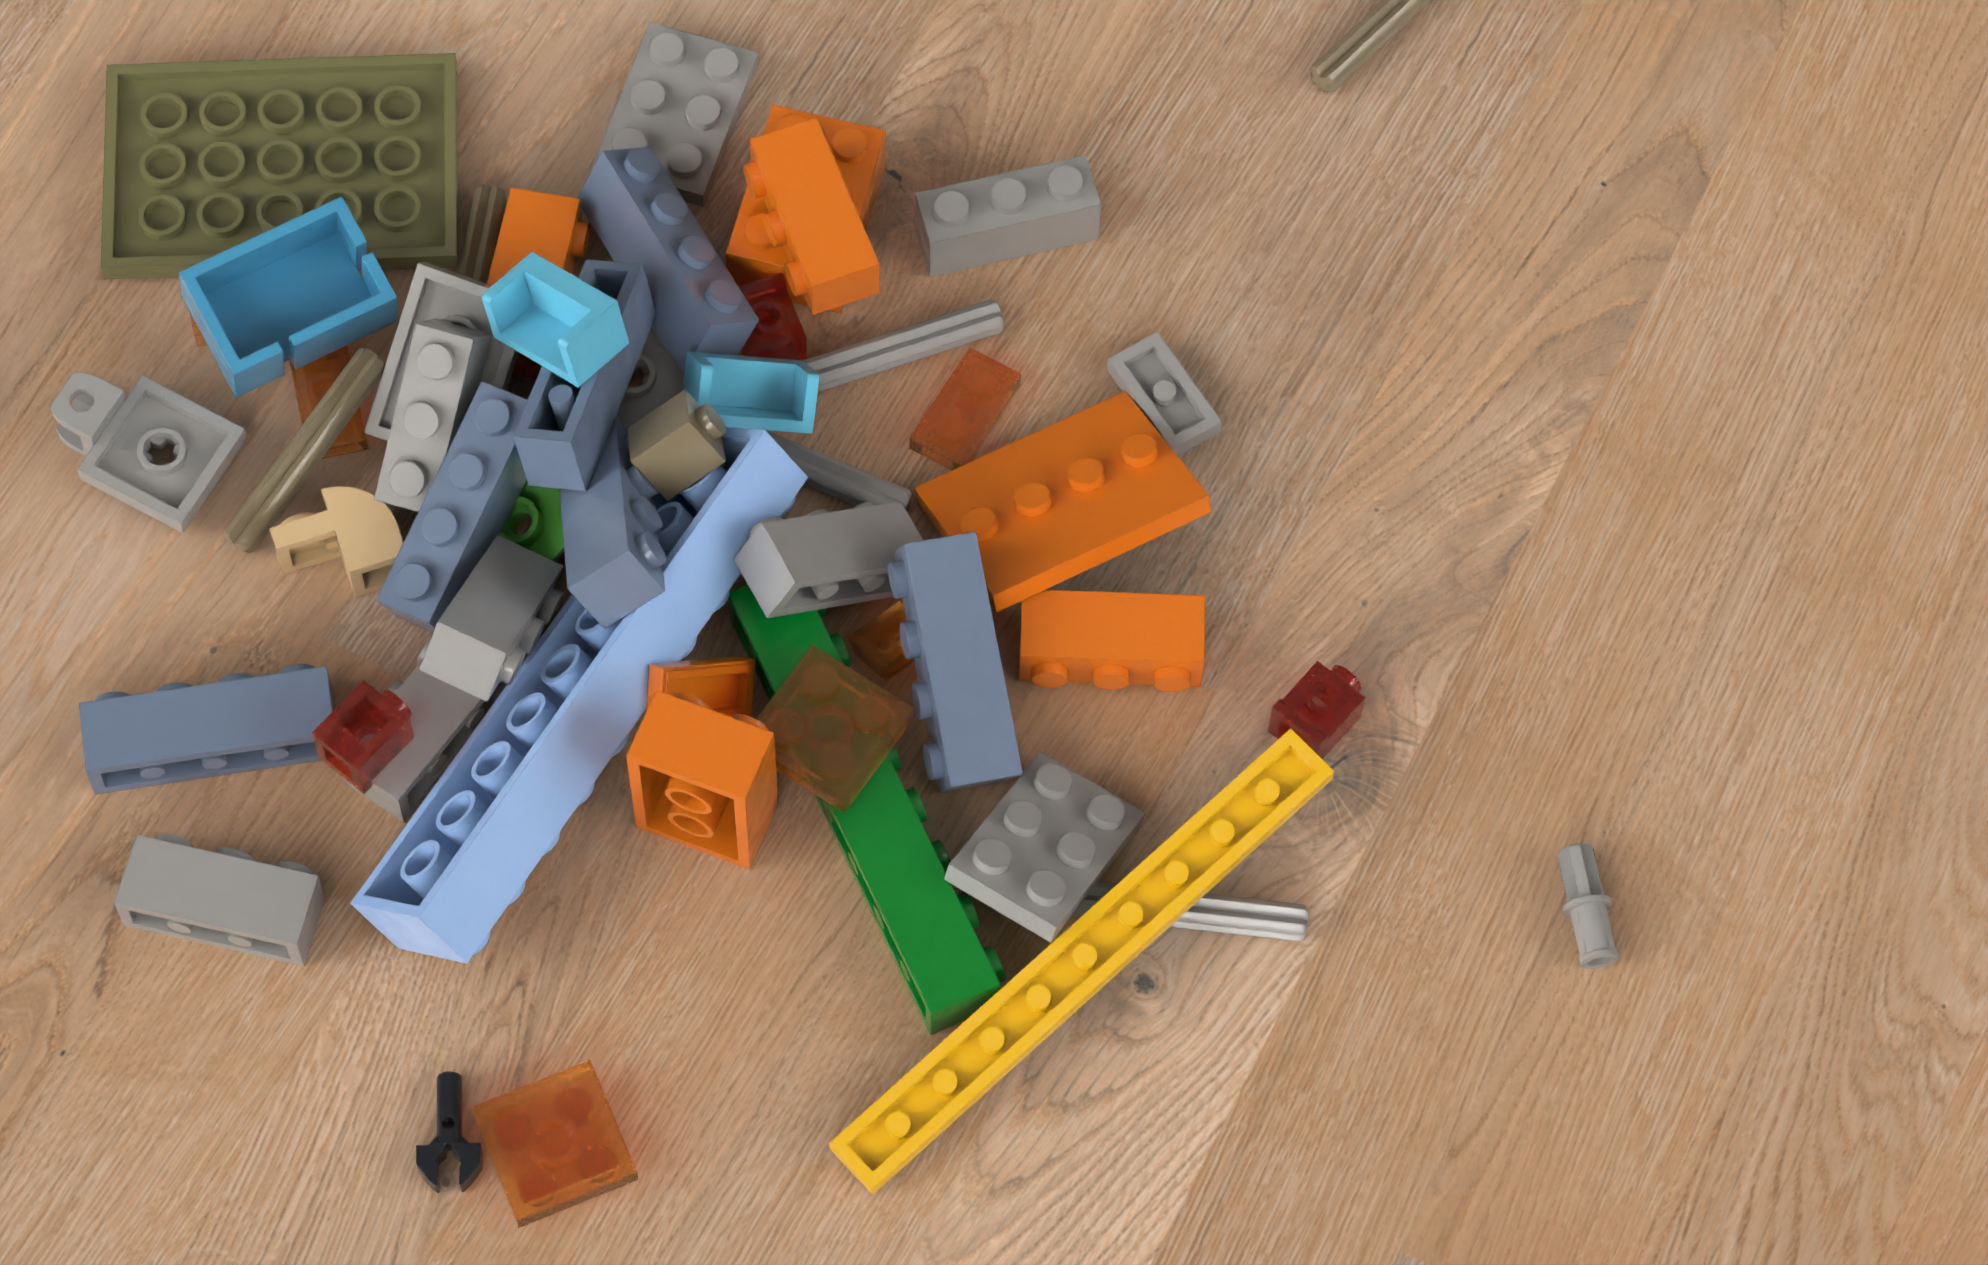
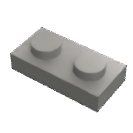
M1159 332L1108 358L1107 371L1122 392L1126 391L1177 456L1221 433L1222 421Z

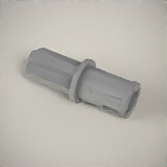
M1571 844L1559 850L1557 856L1567 903L1562 908L1563 914L1571 918L1578 945L1581 968H1602L1619 960L1608 910L1612 907L1613 903L1610 896L1604 895L1594 849L1590 844Z

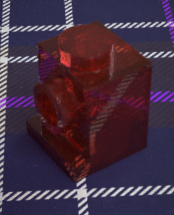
M783 273L738 286L759 319L741 350L743 356L801 361L807 359V337L788 293Z
M1317 661L1290 692L1272 706L1268 732L1279 739L1291 728L1323 760L1361 717L1365 697L1359 693L1362 690L1359 680L1343 666L1334 665L1329 670ZM1316 696L1327 706H1318L1312 699Z
M363 680L312 732L318 757L360 792L365 794L373 786L372 780L414 738L410 720L412 712L404 701L392 691L385 689L380 694ZM368 734H376L367 745L360 741Z

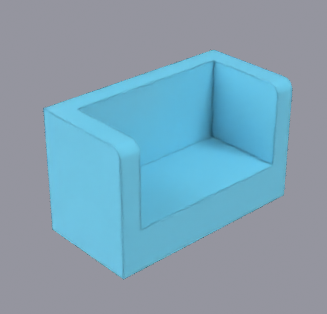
M534 252L528 254L482 295V301L494 338L578 388L629 344L617 300Z
M687 351L682 391L686 389L700 406L705 403L712 406L721 417L725 427L813 434L819 374L801 360Z

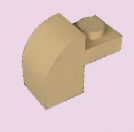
M347 486L321 489L326 511L316 514L309 512L298 513L288 517L281 525L269 528L283 575L342 557L355 598L381 590L404 543L396 519L384 502L374 500L375 495L367 491Z

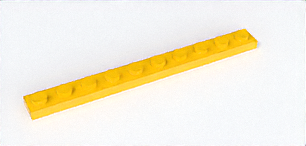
M1290 728L829 1143L830 1150L874 1195L1333 780L1334 771Z

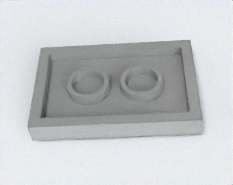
M649 22L593 162V168L602 151L651 147L684 201L704 207L758 68V52Z
M419 262L417 264L364 433L388 441L415 324L435 318L490 333L491 338L480 383L483 381L507 391L519 352L493 336L482 301L483 293L491 285L427 262Z
M1040 752L948 865L944 880L1051 943L1138 832L1145 812Z

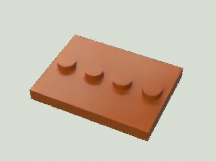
M1126 391L914 487L919 507L941 537L976 532L989 602L996 612L1212 512L1208 493Z

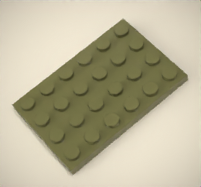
M456 53L107 65L100 267L104 280L179 277V272L339 197H343L367 241V254L373 252L382 270L416 269L419 262H427L441 268L459 267L458 71Z

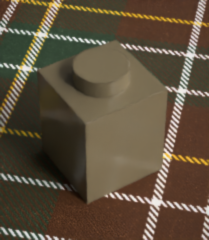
M686 389L627 428L630 462L667 501L726 462L723 442L726 427L721 417L709 404L705 403L700 406Z

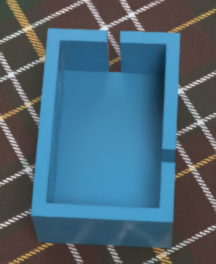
M339 197L179 272L182 298L236 398L285 375L284 362L288 360L292 362L296 370L397 322V296L373 252L367 254V241L343 197ZM362 269V277L358 270Z

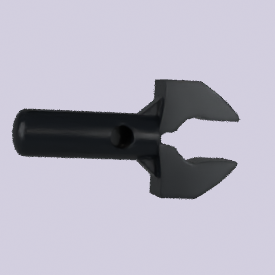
M454 1071L442 1072L437 1077V1136L429 1145H416L418 1172L425 1182L437 1193L440 1192L438 1168L447 1158L448 1151H453L455 1159L461 1163L459 1168V1184L462 1192L466 1191L473 1184L483 1169L481 1143H469L462 1136V1076Z

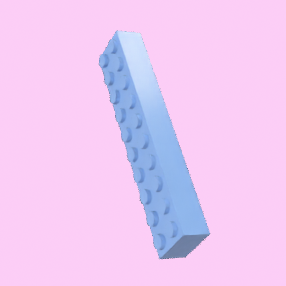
M726 427V434L723 435L726 457L724 464L668 501L660 492L655 495L656 510L662 521V528L659 529L660 545L666 556V563L662 564L665 592L605 629L572 594L539 639L531 654L521 664L511 685H506L350 904L398 949L467 964L471 957L486 945L490 937V930L504 910L522 894L526 884L525 880L542 856L552 850L557 844L561 829L577 806L585 802L592 794L596 779L610 759L618 754L627 744L629 732L646 709L649 664L679 662L693 650L697 641V635L711 615L726 603L730 595V588L741 574L734 561V557L750 538L749 533L751 529L769 517L780 516L782 518L793 507L796 500L795 496L808 476L766 430Z

